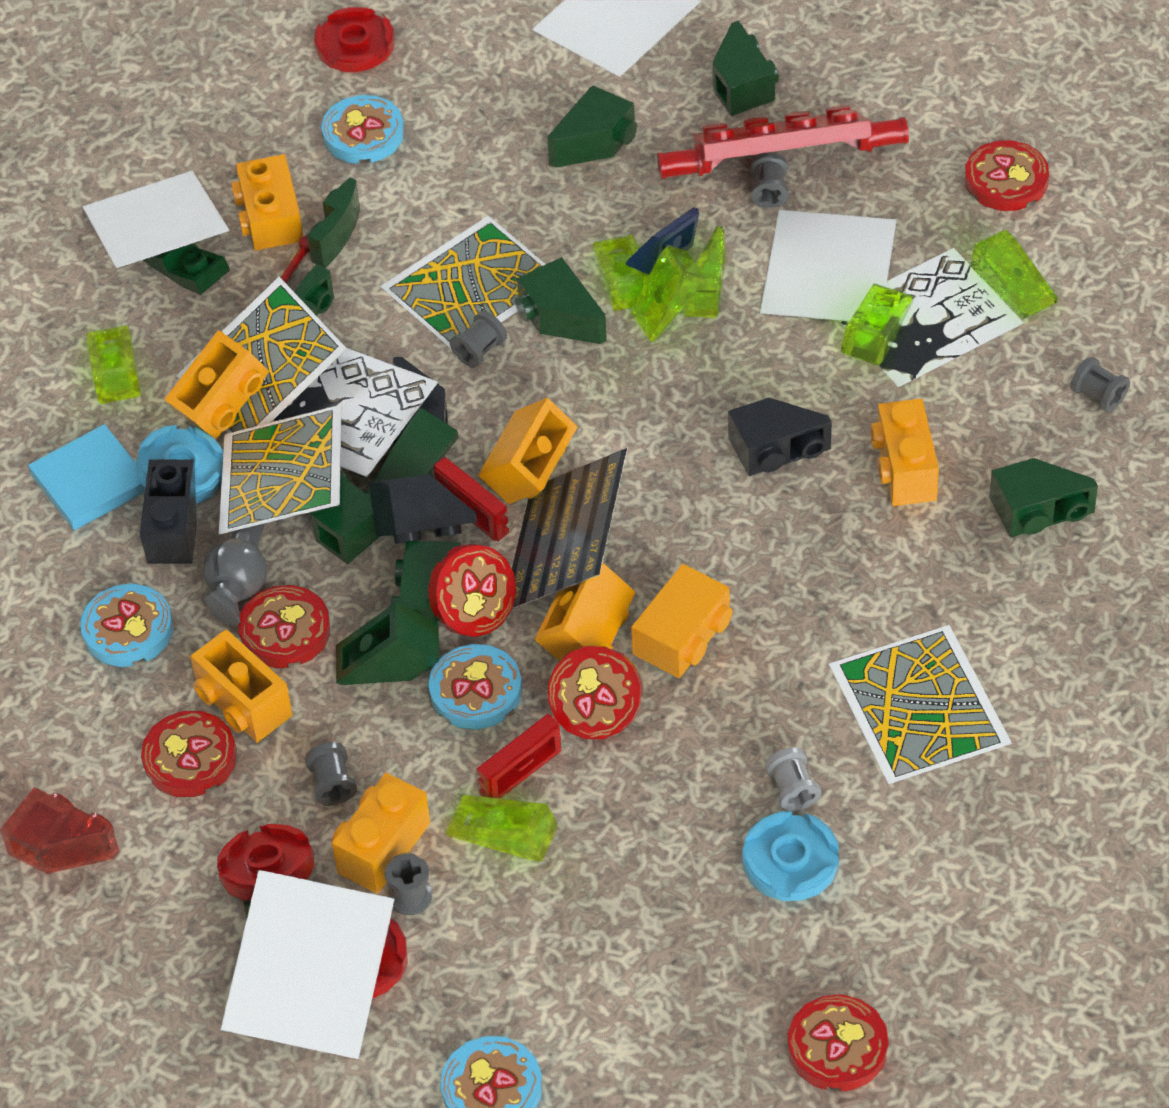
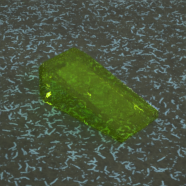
M723 226L715 227L685 284L683 301L684 315L686 317L716 318V316H719L726 257L725 229H723Z
M1008 230L1000 231L974 245L970 267L1023 319L1058 302V297L1019 242Z
M634 235L592 243L614 311L654 303L652 276L626 265V261L639 249ZM615 249L625 250L608 254L610 251Z
M667 245L658 257L631 311L651 342L657 340L706 281L686 250Z
M873 284L846 325L841 351L846 355L880 365L888 354L913 303L914 297L878 284Z
M125 325L87 333L92 376L98 402L105 404L140 397L141 389L129 326ZM108 340H116V341H119V342H114V343H109V344H103V345H101L102 343H104V342H106V341H108Z
M463 795L446 834L455 839L524 859L542 862L556 832L558 823L548 804ZM473 813L468 826H465L466 818Z

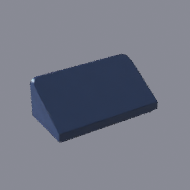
M691 208L654 234L626 261V265L651 276L690 249L694 243L700 213L699 209Z

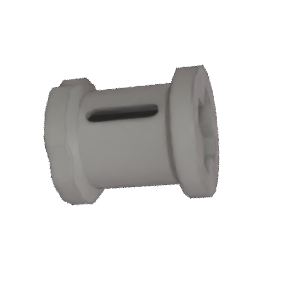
M797 747L780 750L773 754L765 763L767 775L775 779L781 793L779 795L781 807L792 812L808 808L821 797L819 784L811 780L806 768L808 758L805 752Z

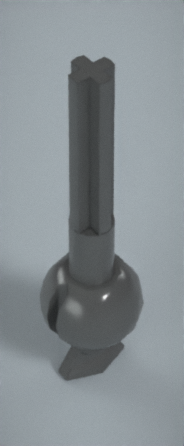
M264 524L234 531L231 539L217 544L210 550L204 562V580L212 591L205 595L204 599L214 617L232 626L240 624L238 601L257 594L266 580V560L257 547Z

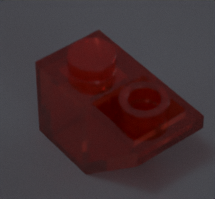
M36 787L29 792L0 828L8 855L45 874L114 859L119 853L114 827L105 817L94 812L89 815L75 808L61 794L52 793L50 795Z

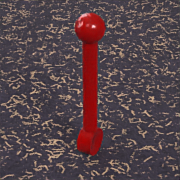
M307 236L299 239L300 249L280 277L286 284L305 255L310 252Z

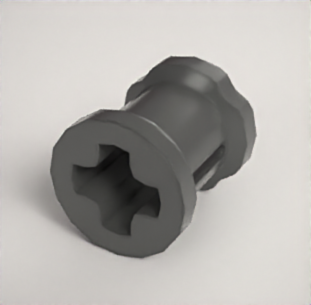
M761 153L752 159L750 172L755 178V184L751 188V200L758 207H780L788 200V187L784 183L788 162L785 157L778 153Z
M480 311L474 317V323L463 334L458 333L450 339V347L462 363L475 368L483 362V356L494 345L500 346L506 341L507 332L494 315L486 311Z
M1092 356L1086 358L1077 368L1071 380L1070 388L1077 394L1084 392L1100 402L1102 410L1110 413L1124 400L1130 387V380L1124 375L1117 377L1100 366L1099 360Z
M327 742L319 744L308 751L305 756L307 769L313 772L317 784L314 789L316 801L325 806L344 803L354 797L357 792L355 779L349 777L345 765L348 759L346 748L340 743Z
M403 853L395 856L385 868V879L390 887L389 898L394 899L393 909L403 915L419 914L427 909L432 901V889L428 883V865L424 859L419 858L413 853Z

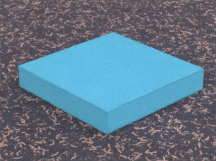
M105 424L28 465L30 475L73 531L145 493V488L138 480L135 461Z

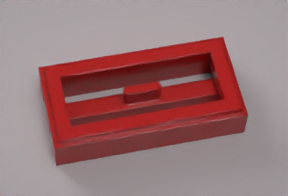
M444 457L434 465L435 479L476 512L477 522L473 523L476 527L494 541H500L509 534V528L506 526L508 517L505 515L507 506L448 458Z
M549 713L477 767V774L480 776L478 778V785L482 787L479 789V794L490 804L495 803L559 754L562 749L559 722Z

